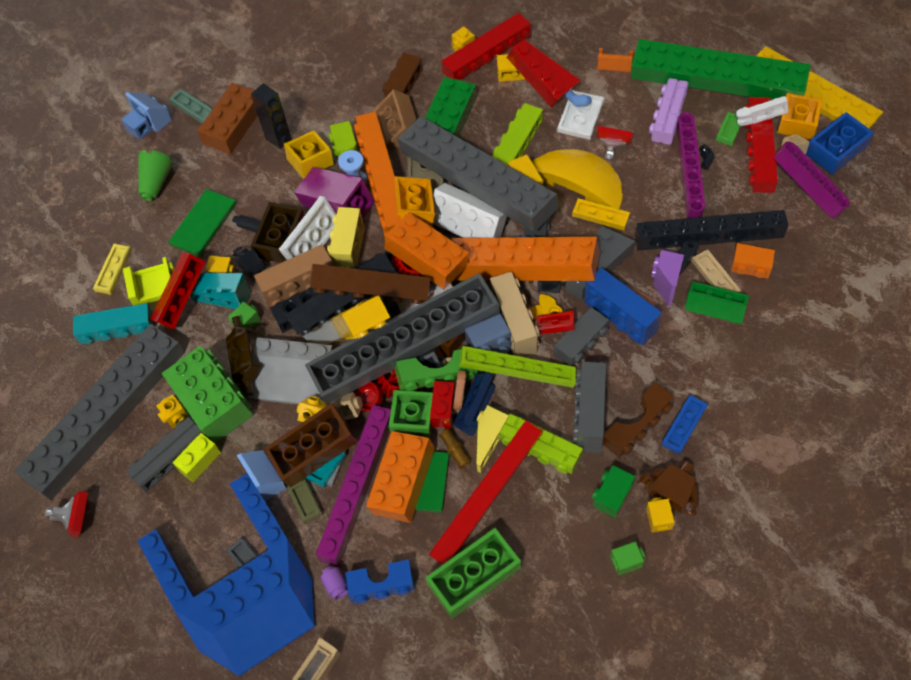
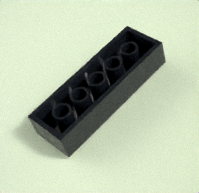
M385 253L359 268L362 270L397 273ZM326 290L325 294L319 293L284 316L297 335L301 333L304 336L313 330L311 326L317 323L320 326L329 320L328 316L330 314L337 315L345 310L344 305L348 303L353 305L362 298L353 297V293L345 292V296L333 295V291Z

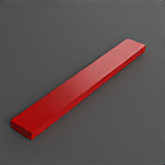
M525 420L431 550L429 556L442 565L455 557L543 434L542 430Z

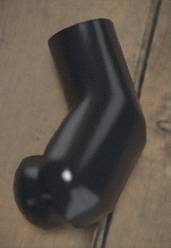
M703 144L699 148L700 155L703 158L701 168L708 170L715 155L707 144Z

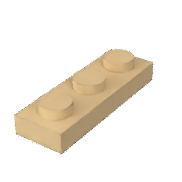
M708 249L692 257L691 262L711 286L741 293L740 288Z

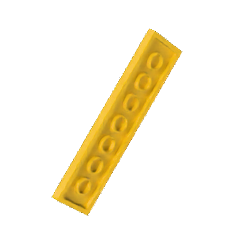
M766 46L756 55L792 61ZM811 71L809 72L805 96L822 99L820 110L822 115L835 121L847 112L869 129L882 116L883 111L819 75Z

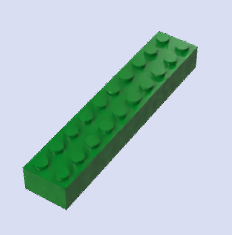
M639 39L631 66V79L667 84L668 79L672 78L678 81H687L689 88L746 97L771 98V100L786 96L787 93L805 96L811 64Z

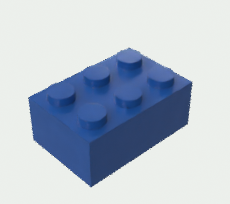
M845 112L810 140L806 155L833 175L868 147L874 132Z

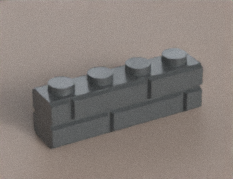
M189 417L186 420H181L170 434L167 433L162 436L160 442L155 447L147 449L145 455L139 461L136 460L131 463L126 472L146 493L175 467L173 464L174 460L200 433L204 436L206 435Z

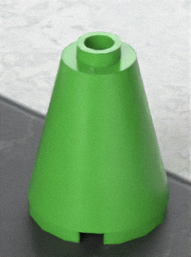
M146 150L139 152L138 194L142 196L143 200L152 201V199H156L174 163L173 160L170 161L168 155L153 150L151 153H146Z

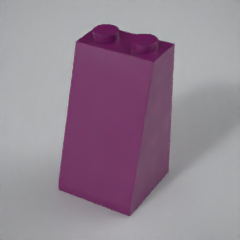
M312 167L294 192L300 203L309 208L314 205L320 196L326 198L336 214L338 207L359 208L362 220L375 202L362 178Z

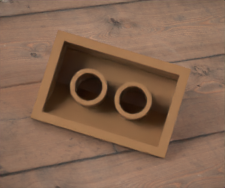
M393 89L373 110V112L376 111L387 150L400 147L397 138L416 121L409 95Z

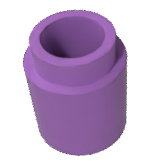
M330 566L323 570L320 579L328 595L333 597L334 600L347 595V582L339 567L334 568Z

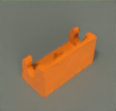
M600 48L597 69L631 72L633 51H630L629 56L603 54V48Z

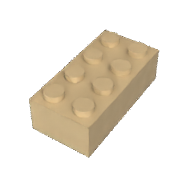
M512 272L490 278V291L499 303L500 314L511 332L512 354L519 357L537 354L539 330L536 325L533 326V316L531 310L526 309V298L523 293L520 294L518 279L513 277Z

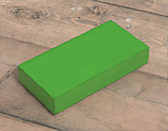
M727 113L716 141L733 146L741 128L737 123L738 117L736 114Z

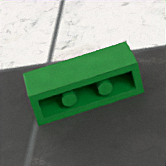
M692 281L684 310L742 324L750 295Z

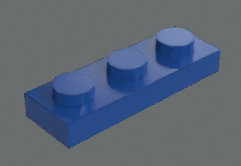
M689 395L661 446L680 455L708 404Z

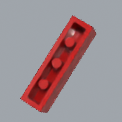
M182 252L150 320L174 330L206 263L205 261L189 253Z

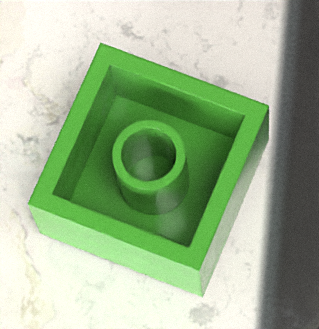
M394 390L389 421L390 433L394 431L431 439L430 411L433 393Z

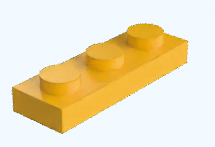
M579 198L572 212V217L623 231L630 216V212Z

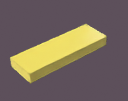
M113 244L93 287L95 292L112 295L132 251L130 246Z

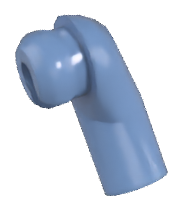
M573 91L566 93V98L576 107L586 106L591 103L590 96L576 95Z

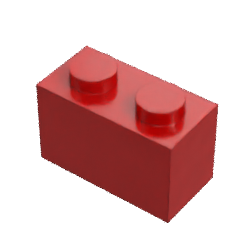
M434 381L430 411L431 427L451 429L455 399L454 382Z

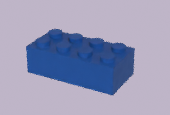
M603 268L596 272L595 281L586 282L584 299L586 305L609 319L619 331L629 335L632 341L644 346L658 331L662 312Z

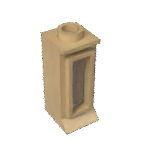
M319 637L316 646L292 680H324L341 654L335 647Z

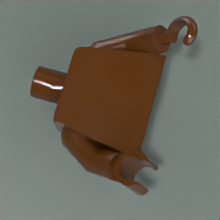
M683 461L679 468L670 464L667 468L661 467L648 474L643 473L638 479L637 483L645 484V490L649 487L648 495L653 498H662V500L669 499L671 509L681 515L684 513V510L690 516L697 514L699 488L695 485L696 478L690 475L694 466L689 462Z

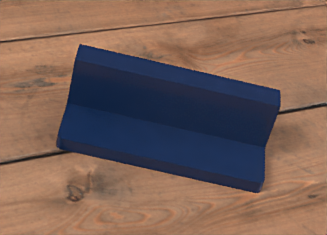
M488 372L475 376L462 404V408L453 424L470 437L474 436L478 427L477 417L479 413L486 409L495 390V386L490 383L493 376Z

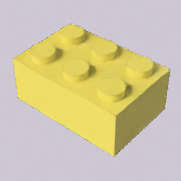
M338 207L337 214H334L333 218L334 229H331L330 232L331 245L327 246V253L332 260L333 266L352 268L358 265L365 230L359 208Z

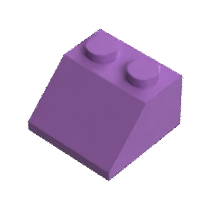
M661 250L660 257H655L651 277L654 278L653 286L666 304L671 306L684 255Z

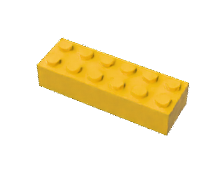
M378 295L330 318L340 339L345 338L349 340L363 337L369 333L368 330L387 324L386 319L390 318Z

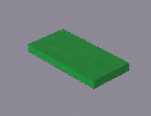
M206 189L168 241L169 245L200 257L236 206V200Z

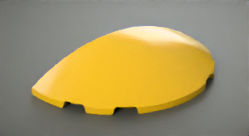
M560 149L548 152L531 161L544 183L554 186L556 183L584 195L586 201L620 209L623 197L621 180L611 165L601 157L583 150Z

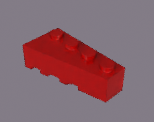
M525 39L516 44L506 57L551 108L581 81Z

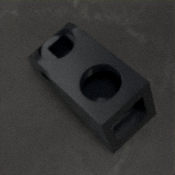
M686 239L682 244V248L677 252L684 255L679 275L690 265L692 257L697 255L699 244L694 239Z

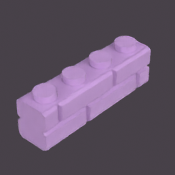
M669 78L667 85L663 84L661 91L663 97H659L657 104L659 110H655L653 120L656 121L651 123L649 133L652 134V141L668 145L672 144L678 118L681 114L689 83L687 81Z

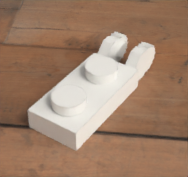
M786 96L750 108L744 107L736 112L738 117L737 123L740 126H745L788 113V101Z

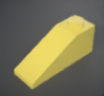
M488 405L477 417V471L480 473L500 440V430L509 416Z

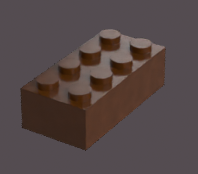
M331 403L265 447L264 450L281 481L292 487L356 444L358 440L340 410Z

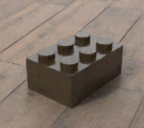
M273 202L268 203L251 243V248L254 249L260 259L279 263L287 260L279 251V248L305 216L303 208Z

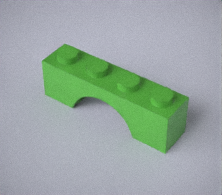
M461 349L453 351L451 361L441 368L426 367L416 358L396 361L395 374L399 388L402 391H413L424 386L430 388L434 386V381L455 382L458 370L466 372L465 380H471L477 375L478 370L459 367Z

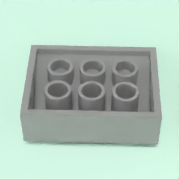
M257 338L253 352V365H260V369L252 384L254 394L248 396V398L297 405L308 396H316L323 400L305 364L333 350L332 345Z

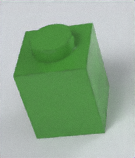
M242 302L228 316L232 327H234L232 320L234 316H240L243 328H254L261 321L257 308L253 305L249 306L245 302Z
M636 542L613 549L610 554L618 576L642 568L645 560L644 551L641 547L638 548Z

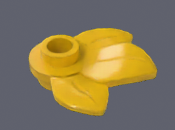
M543 294L539 296L540 305L527 308V310H531L533 320H535L534 326L536 325V316L564 312L561 307L556 305L554 298Z

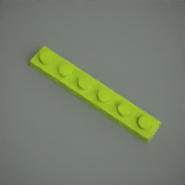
M462 346L459 367L571 388L576 385V367Z

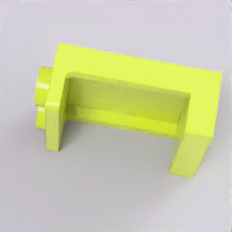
M166 257L162 258L163 264L133 272L130 267L123 268L128 298L132 305L151 303L160 299L174 270L173 263L168 262Z

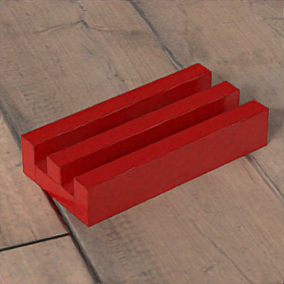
M574 310L536 316V326L538 327L539 334L575 330Z

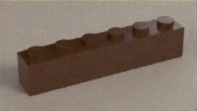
M312 264L309 288H313L315 293L325 294L326 290L333 291V295L345 296V292L353 293V297L364 298L365 295H373V298L379 295L381 300H384V297H391L393 302H403V299L411 300V304H421L423 301L428 300L430 278Z

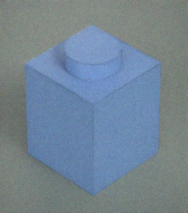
M134 109L121 119L126 130L139 140L152 130L148 120Z

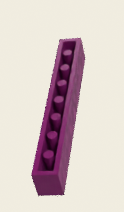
M373 405L316 552L320 562L340 567L390 432L391 409Z

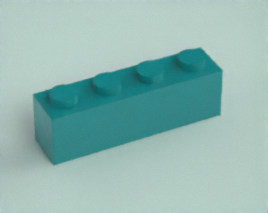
M148 303L76 315L73 316V336L79 344H90L95 341H108L112 338H125L129 335L141 334L150 324L154 326L153 320H150L153 311Z

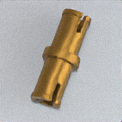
M450 429L442 431L439 437L446 445L448 454L453 456L459 469L468 466L471 461L462 450V444L457 442Z

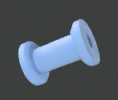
M355 150L342 153L338 159L339 167L347 175L362 178L365 185H367V176L360 170L364 162L361 153Z

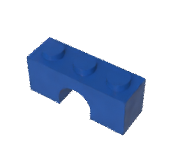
M409 560L389 563L388 577L379 583L370 580L367 568L345 572L348 595L351 602L364 604L369 599L384 600L393 594H398L399 596L410 594V591L415 590Z

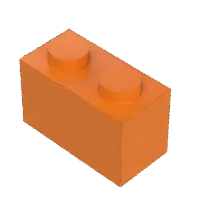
M737 243L731 272L768 279L773 267L775 250Z

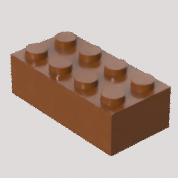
M235 83L229 85L197 130L203 145L232 154L258 116L251 97V93L255 90Z

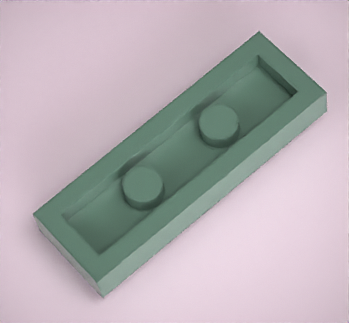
M182 89L169 99L171 104L200 123H203L212 111V108Z

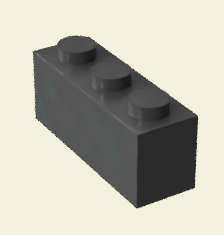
M590 307L574 324L575 330L567 331L554 345V355L568 366L573 367L576 363L579 364L583 360L585 353L588 350L591 351L596 346L597 340L600 337L603 338L608 333L609 319Z

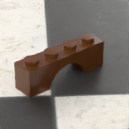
M655 382L642 395L641 405L645 413L642 419L632 424L615 422L604 433L602 444L618 458H621L624 454L628 455L634 448L633 444L637 440L642 441L648 433L647 430L650 427L654 428L659 423L661 415L663 413L668 414L674 406L672 404L674 396Z

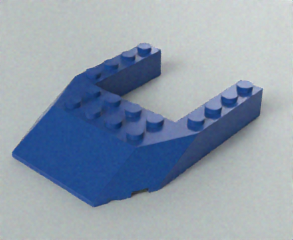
M248 473L230 483V486L267 546L268 551L202 593L195 596L164 537L156 529L137 540L170 604L198 650L239 677L315 627L312 592L313 580Z

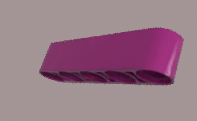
M789 141L785 142L775 154L777 163L827 215L837 218L850 205L849 199L796 144Z

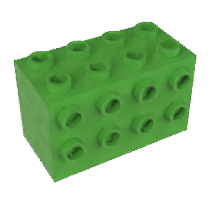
M201 345L162 372V375L199 429L214 443L221 440L253 416L249 410L252 407L251 404L241 394L242 392L237 385L233 383L232 378L223 369L222 364L209 349L205 351Z

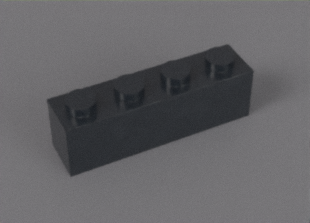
M263 83L251 93V97L265 139L281 149L292 137L279 94Z

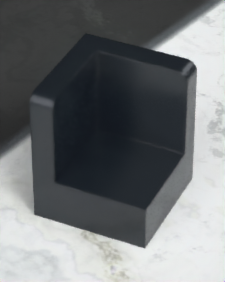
M439 346L417 358L419 362L423 361L425 366L429 368H441L446 363V359Z

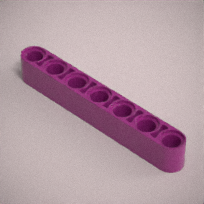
M683 112L679 115L676 131L685 210L688 219L700 218L703 216L705 198L695 119L691 113Z

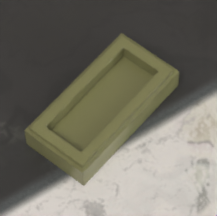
M306 479L287 488L304 525L323 515Z

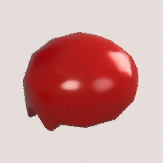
M373 382L363 385L355 392V396H359L362 400V411L370 412L373 405L380 406L383 402L382 389Z

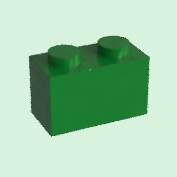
M612 465L610 471L606 470L603 474L601 488L597 487L592 496V499H594L593 507L616 518L634 484L635 476Z

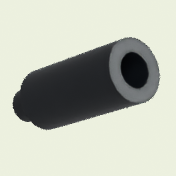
M244 215L234 216L232 222L236 223L237 227L256 233L261 222Z

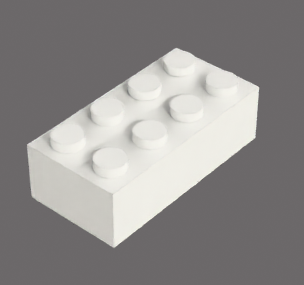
M444 183L435 189L433 195L434 225L463 238L501 237L507 217L505 214L475 196Z

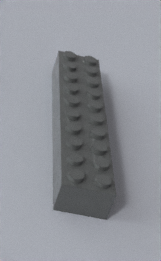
M423 117L418 118L397 138L403 154L533 232H536L559 208L555 192Z
M479 273L387 321V324L368 331L369 333L363 337L352 339L306 363L305 366L323 401L327 405L394 370L396 361L416 358L464 333L466 328L500 314L499 303Z
M150 324L22 461L14 472L52 501L162 379V372L174 365L185 353L179 342Z

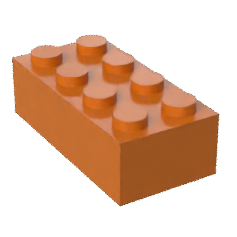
M410 212L385 235V250L398 257L423 276L430 278L433 283L442 289H445L468 264V251Z
M391 431L366 505L373 515L407 523L412 522L435 449L429 438Z

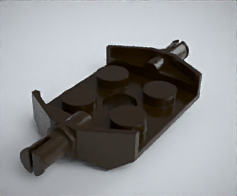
M234 316L232 318L234 328L225 338L233 383L245 386L246 396H252L254 394L252 384L260 369V365H253V356L249 346L250 340L247 332L253 331V328H243L240 316Z

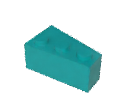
M200 273L190 297L192 301L236 309L242 302L247 304L251 291L243 273Z

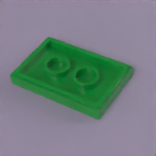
M433 453L415 511L442 513L449 462L448 453Z

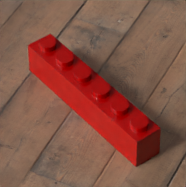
M520 13L515 14L441 60L442 72L448 78L462 80L484 64L489 63L497 55H502L523 39L531 36V23Z
M749 97L748 104H745L744 107L750 108L757 104L771 101V98ZM770 118L755 124L745 125V129H748L746 142H749L747 156H750L748 161V171H751L749 185H752V192L774 193L778 183L773 120Z

